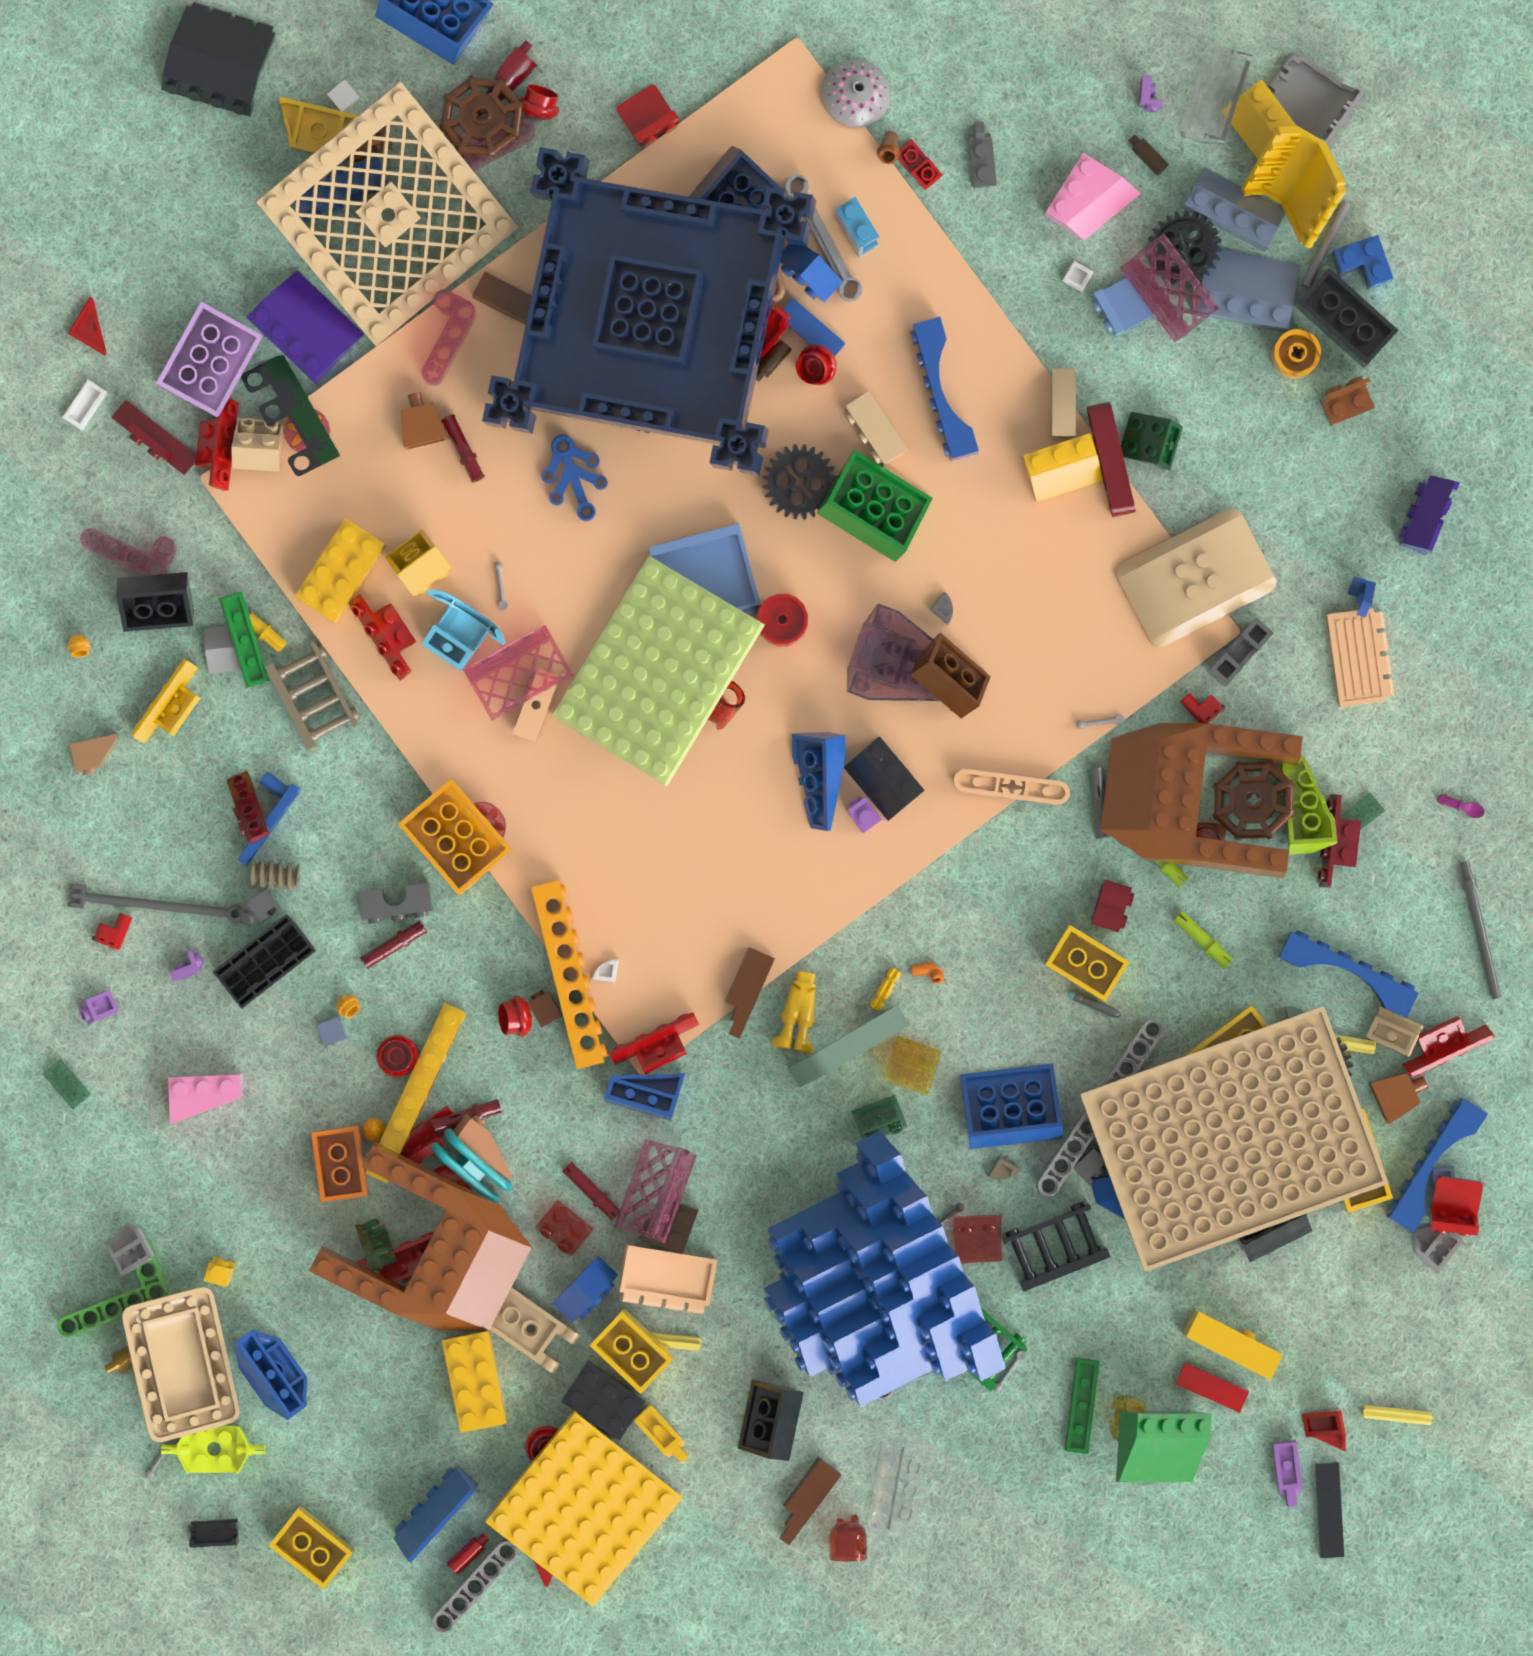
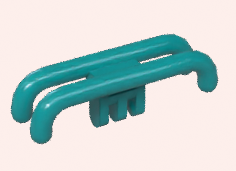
M446 1129L444 1135L452 1146L461 1153L459 1160L462 1166L449 1156L438 1142L431 1144V1149L435 1155L480 1195L496 1203L500 1200L497 1193H492L479 1182L485 1175L503 1190H512V1182L505 1180L454 1134L452 1129Z

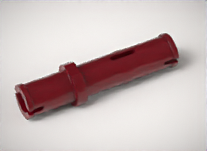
M455 414L443 418L441 421L460 457V464L464 465L471 479V483L485 478L476 460L477 455L472 452Z
M419 920L404 931L399 930L396 936L361 956L360 959L362 962L364 961V966L370 969V967L402 947L410 946L412 941L426 934L427 930Z
M498 1099L481 1105L476 1103L471 1108L434 1120L432 1119L430 1123L434 1134H437L446 1129L456 1127L466 1113L471 1117L476 1114L480 1118L500 1114L502 1110Z
M573 1161L562 1171L593 1202L592 1205L595 1208L598 1207L611 1221L620 1214L622 1210L607 1197L608 1194L606 1192L603 1193Z

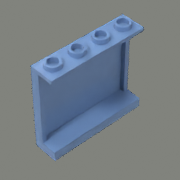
M739 523L648 547L652 558L744 613L751 614L757 612V607L761 606Z

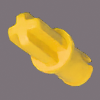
M254 613L250 614L254 632L259 636L258 639H263L277 652L283 650L287 644L286 641L271 629V625H266Z

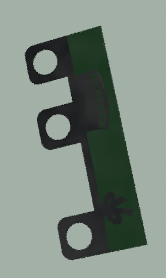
M284 355L276 356L242 374L241 379L249 392L254 393L271 384L278 396L259 407V412L264 421L271 425L289 416L306 448L288 458V463L296 476H302L340 456ZM252 373H259L262 376V383L258 386H251L247 381L248 376ZM269 405H277L280 408L279 416L276 418L267 417L265 414L266 408ZM299 456H305L309 460V466L304 470H299L294 466V461Z

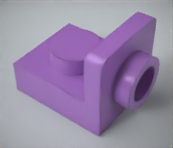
M1143 75L1140 81L1138 107H1144L1146 112H1157L1158 109H1162L1164 101L1150 99V97L1155 95L1156 84L1152 83V76Z
M858 796L848 804L850 808L847 810V813L862 833H865L882 820L866 797L861 799Z
M192 949L188 950L187 953L191 964L188 965L187 962L174 966L175 971L170 972L174 982L202 972L200 966L204 964L199 952L195 953Z
M110 990L86 999L79 1004L80 1015L84 1021H87L88 1025L119 1012Z

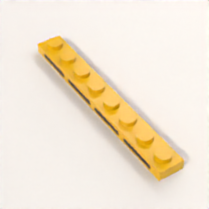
M444 1003L379 1142L380 1145L400 1155L402 1154L467 1014L466 1012ZM366 1170L365 1174L388 1184L389 1180Z

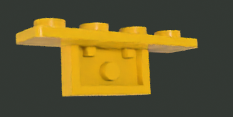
M186 659L182 660L168 682L163 685L156 699L149 705L144 716L136 723L131 736L142 743H146L157 726H160L172 736L176 734L200 700V697L185 687L197 671V666Z

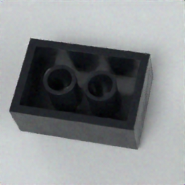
M188 572L117 578L116 597L123 632L193 626L194 605Z
M588 1360L561 1402L613 1437L621 1440L646 1402V1398Z

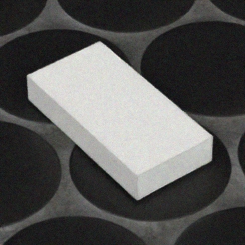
M87 379L62 418L82 431L108 392Z

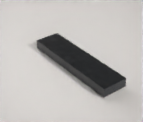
M1339 1462L1315 1463L1320 1558L1345 1557Z

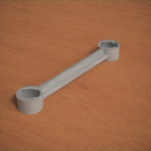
M795 174L787 179L785 191L790 198H793L794 195L789 191L791 189L790 183L795 179H799L804 183V188L800 193L808 194L809 184L804 176ZM815 208L813 219L806 218L830 267L843 282L839 286L840 297L845 302H856L862 295V285L859 280L851 277ZM853 282L857 285L858 291L854 295L855 298H847L843 295L846 283Z

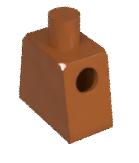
M421 392L409 394L410 408L401 410L405 450L449 440L434 403L424 404Z
M1407 1073L1397 1074L1368 1083L1387 1124L1393 1123L1418 1106L1421 1102L1417 1093L1428 1089L1427 1082L1423 1076L1411 1081Z

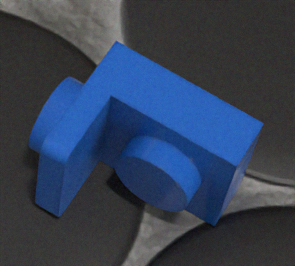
M1353 577L1348 594L1357 597L1355 605L1359 606L1357 615L1366 618L1372 604L1376 583Z

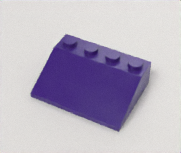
M298 271L294 272L264 298L246 317L316 385L364 336L345 315Z

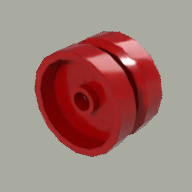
M776 594L767 598L761 604L757 613V620L764 624L760 632L761 636L768 643L777 647H788L797 643L804 636L808 627V613L804 604L797 597L789 594ZM781 615L783 616V618L785 616L787 617V622L785 624H780L778 622V618Z

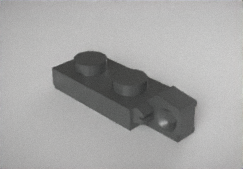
M984 121L974 122L975 135H969L973 188L997 186L991 134H985Z

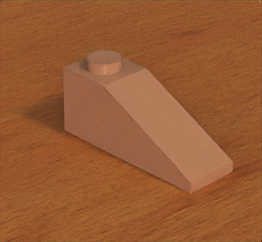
M466 1113L454 1129V1134L489 1166L510 1179L512 1174L491 1133L484 1126L486 1122L476 1114L471 1117Z

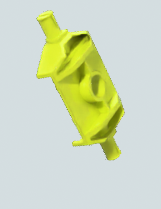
M223 1425L182 1436L176 1445L162 1444L161 1449L170 1450H161V1454L177 1455L187 1474H239L248 1456L252 1454L265 1455L266 1450L256 1449H265L266 1446L249 1443L240 1425ZM211 1442H216L220 1445L221 1451L218 1455H211L209 1453L208 1445Z

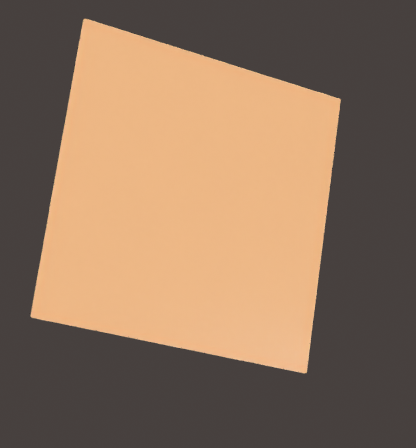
M794 38L680 122L674 130L667 134L665 133L601 180L607 183L689 197L731 146L741 149L783 190H785L787 179L792 175L799 174L807 179L809 184L808 194L813 195L816 199L815 208L851 277L860 281L862 295L856 302H845L839 295L838 287L825 302H822L817 297L813 300L804 292L806 287L804 285L800 286L793 280V275L789 278L782 272L785 282V293L783 298L771 308L774 310L779 305L783 309L793 298L844 341L846 345L835 356L837 362L835 376L829 383L819 386L802 381L797 375L795 368L801 351L810 344L790 327L779 338L792 351L768 378L764 376L759 382L755 381L747 419L748 423L765 425L769 430L766 447H758L757 451L763 457L759 476L741 473L735 464H733L732 471L713 468L709 462L712 447L717 444L652 432L645 433V431L641 430L638 431L631 428L533 410L531 412L536 415L533 434L514 431L509 426V422H507L506 429L487 426L482 422L485 404H493L494 399L488 394L491 376L509 378L514 382L525 325L473 299V292L486 271L532 295L547 226L546 221L308 396L317 415H323L321 422L338 450L339 457L302 476H296L288 463V458L305 449L306 446L303 441L295 447L291 446V440L298 432H293L286 428V424L292 422L288 416L280 420L284 421V436L279 472L232 469L231 465L228 491H222L209 486L210 469L200 477L204 486L431 793H435L452 778L475 806L477 803H480L486 808L488 814H483V816L493 827H495V820L500 821L505 826L504 831L495 830L511 847L512 851L489 871L545 947L531 887L556 880L560 881V885L565 884L568 895L567 898H564L566 907H571L574 919L570 921L571 929H576L579 943L575 944L577 953L582 952L585 966H581L583 975H588L591 988L587 989L588 997L594 998L596 1006L594 1014L617 1045L627 1044L641 1034H648L662 1024H669L677 1020L679 1016L693 1012L700 1025L679 1035L683 1046H685L735 1009L736 1006L725 1002V999L748 947L775 958L764 982V987L1016 801V799L959 791L956 789L953 780L958 771L972 769L1045 779L1118 725L1115 722L1084 726L1083 729H1078L1076 727L1078 720L1085 722L1115 718L1117 715H1122L1125 720L1240 634V629L1229 614L1167 646L1156 647L1149 641L1118 581L1117 569L1122 563L1170 539L1171 536L1131 483L1130 487L1136 512L1112 518L1103 481L1036 502L1022 461L1023 455L1074 439L1051 438V375L893 163L884 164L879 160L877 156L879 144L867 128H853L842 125L828 114L821 99V86L826 73L799 38ZM799 179L793 180L790 183V193H800L804 188L803 181ZM854 197L857 198L880 236L876 239L878 246L860 257L857 256L834 218L835 208ZM810 230L807 247L820 255L830 267L812 230ZM786 239L784 241L783 249L789 244ZM853 282L846 283L843 295L847 298H855L854 295L858 291L857 285ZM941 317L947 338L939 362L941 388L953 412L973 429L979 449L978 454L951 461L950 456L945 457L942 443H945L944 435L938 433L935 422L939 420L937 411L932 412L929 398H933L930 389L926 390L923 376L926 375L924 366H919L916 356L917 353H920L918 344L913 345L910 331H913V324ZM870 391L908 449L906 453L884 466V468L933 498L907 551L896 562L818 515L817 509L815 510L816 517H812L808 512L805 520L802 519L801 514L794 520L791 512L788 517H784V509L777 513L775 512L777 504L769 506L772 497H764L769 490L762 488V485L768 484V480L762 479V476L769 474L764 469V467L772 466L769 458L777 460L775 452L778 451L783 455L784 447L787 446L792 451L793 444L797 445L798 450L801 449L803 444H806L807 451L814 446L815 454L823 451L821 459L830 458L827 466H835V469L830 472L831 475H839L854 449L874 461L870 454L873 451L868 443L865 445L862 443L857 435L860 430L856 424L851 425L844 415L847 412L845 409L846 405ZM421 392L424 404L433 402L441 420L451 414H455L472 452L477 455L476 460L485 478L471 483L464 465H461L459 462L460 457L448 432L449 440L405 450L401 410L410 408L409 394ZM1076 410L1075 438L1090 433L1094 444L1091 429ZM558 435L569 436L574 442V447L589 454L594 453L600 459V463L596 468H590L585 461L571 456L574 465L597 476L603 475L608 481L605 489L598 490L594 484L579 478L588 503H591L596 510V515L591 521L585 522L578 517L577 508L579 504L571 482H569L563 495L564 501L561 505L555 506L550 502V494L555 491L565 470L563 460H561L555 471L556 479L553 483H545L542 480V473L548 468L554 455L551 450V443ZM560 443L558 446L559 450L565 451L567 444ZM299 456L295 459L294 466L299 470H304L309 466V460L305 456ZM590 457L588 459L589 464H596L597 458ZM799 459L796 462L797 470L804 472L807 469V462L804 459ZM787 465V470L797 480L795 486H801L807 496L812 499L813 495L802 483L805 480L804 477L798 478L790 465ZM550 472L546 473L544 476L545 480H552L553 474ZM781 473L777 479L778 484L783 487L786 486L789 482L788 475ZM817 477L813 478L810 482L811 488L815 491L821 488V480ZM602 478L596 481V485L599 487L605 484V480ZM795 492L792 495V502L795 505L802 503L803 495L800 492ZM555 494L552 500L556 503L560 502L561 496ZM588 508L582 511V515L585 517L591 514V510ZM345 518L387 545L353 599L361 594L373 613L391 603L417 641L411 647L400 652L411 669V673L401 681L391 672L389 664L379 654L372 638L365 633L364 626L353 615L350 605H348L337 624H335L294 597ZM739 523L760 604L776 594H789L797 597L804 604L808 613V627L804 636L797 643L788 647H777L768 643L761 634L758 635L668 786H665L552 715L648 556L651 557L648 547ZM421 529L424 530L451 566L448 574L444 578L436 579L432 582L428 590H443L463 601L496 624L502 630L506 643L502 645L491 637L492 634L489 632L465 670H458L421 645L433 625L438 624L449 605L440 600H435L425 592L413 596L385 558V556ZM498 561L503 564L501 573L504 598L508 604L506 610H501L498 607L500 596L497 570L494 569V564ZM944 592L948 594L953 605V615L948 625L930 611ZM757 607V612L748 615L757 620V613L760 607ZM781 615L778 618V622L780 624H785L787 622V617L785 616L783 618V616ZM939 633H942L991 676L980 706L962 719L950 711L946 705L934 697L932 693L910 675L918 657ZM539 668L559 676L560 680L536 740L532 742L514 735L512 732ZM538 701L534 702L532 705L533 709L535 710L539 709L541 706L540 702ZM830 732L845 735L846 758L844 766L878 737H881L925 791L887 821L843 768L831 831L810 828L804 804L806 798L803 785L800 786L798 778L801 777L798 764L794 765L792 757V734ZM1010 780L1009 784H999V787L1009 789L1011 794H1013L1014 790H1024V787L1015 785L1014 780ZM858 796L861 799L866 797L882 819L865 833L861 832L847 813V810L850 808L848 804ZM493 808H497L499 811L496 819L489 814ZM551 899L547 902L549 912L554 913L559 910L560 904L556 899ZM562 922L554 923L552 927L553 933L555 935H562L565 932V925ZM566 944L561 945L558 949L559 956L562 958L569 957L571 948ZM608 960H619L615 983L592 979L599 965ZM568 967L564 971L570 981H573L577 976V972L573 967ZM637 1056L628 1059L640 1075H646Z

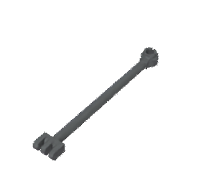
M70 884L71 889H79V894L69 893V898H77L78 903L68 902V907L84 909L85 902L226 917L232 923L242 922L240 915L238 918H233L231 915L233 910L237 909L239 911L242 908L240 905L221 908L86 893L87 885Z

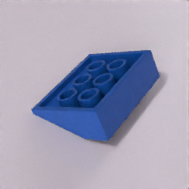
M380 0L375 17L454 65L466 50L492 8L493 3L488 0Z
M1053 1064L960 1074L969 1149L1063 1138V1125Z
M459 1466L455 1470L450 1467L441 1477L444 1482L439 1487L434 1485L426 1494L428 1500L423 1505L419 1502L411 1510L410 1513L413 1516L409 1521L406 1522L403 1519L394 1529L397 1532L394 1540L410 1563L475 1493L479 1484Z

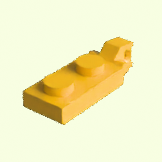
M651 1403L634 1418L633 1421L664 1455L666 1454L669 1458L674 1455L681 1463L688 1458L689 1455L681 1448L685 1443L680 1435Z

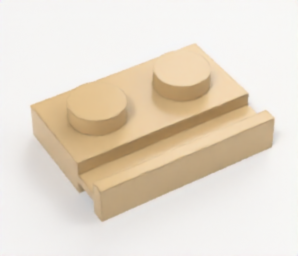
M1379 1007V1012L1375 1016L1366 1038L1410 1057L1419 1038L1420 1031L1424 1026Z

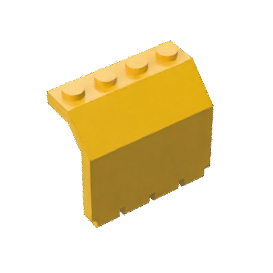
M1281 126L1276 128L1241 187V191L1244 196L1265 195L1281 204L1299 243L1304 244L1307 248H1311L1344 196L1346 181L1326 142L1299 126Z

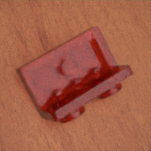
M559 1200L553 1204L536 1226L543 1237L553 1241L563 1253L573 1256L594 1229Z

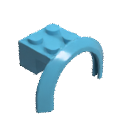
M443 590L425 591L426 594L435 600L445 602L449 607L438 624L433 625L421 645L458 670H465L489 632L492 634L491 637L500 644L504 645L506 643L502 630L496 624L463 601Z

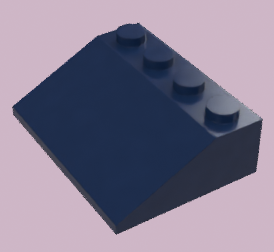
M731 146L689 197L766 210L763 206L766 188H782L741 149Z

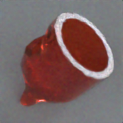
M732 680L726 689H731L735 692L737 696L736 705L729 704L722 695L707 719L716 724L717 730L723 729L745 703L743 690Z
M852 1515L849 1521H845L842 1517L838 1518L836 1525L831 1528L829 1534L830 1560L849 1562L867 1559V1535L865 1528L859 1522L858 1515Z

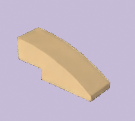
M1052 368L1051 438H1075V369Z

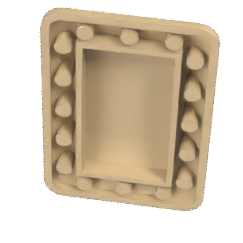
M1237 509L1225 510L1131 558L1118 567L1116 574L1149 641L1156 647L1167 646L1270 593L1276 585L1275 577L1243 515Z
M197 1287L133 1304L123 1310L122 1323L147 1432L152 1440L164 1442L230 1424L237 1420L240 1408L215 1298L210 1289Z

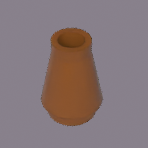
M894 131L885 133L877 149V156L884 164H892L900 156L898 135Z

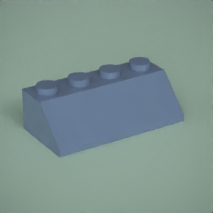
M1203 168L1182 208L1191 214L1194 211L1197 212L1199 218L1204 215L1207 221L1211 220L1214 226L1264 252L1268 248L1285 214L1283 208L1258 195L1244 196L1241 186L1206 168Z

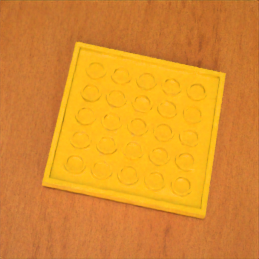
M573 1411L484 1521L591 1606H594L683 1497L580 1414Z

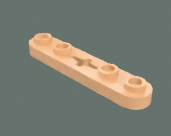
M972 769L958 771L953 779L956 789L964 793L1054 805L1065 803L1070 796L1068 786L1063 782ZM1010 780H1014V784L1024 787V790H1014L1013 794H1011L1009 789L999 787V784H1009Z

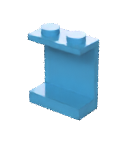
M856 197L835 208L834 218L858 257L878 246L876 239L880 236Z

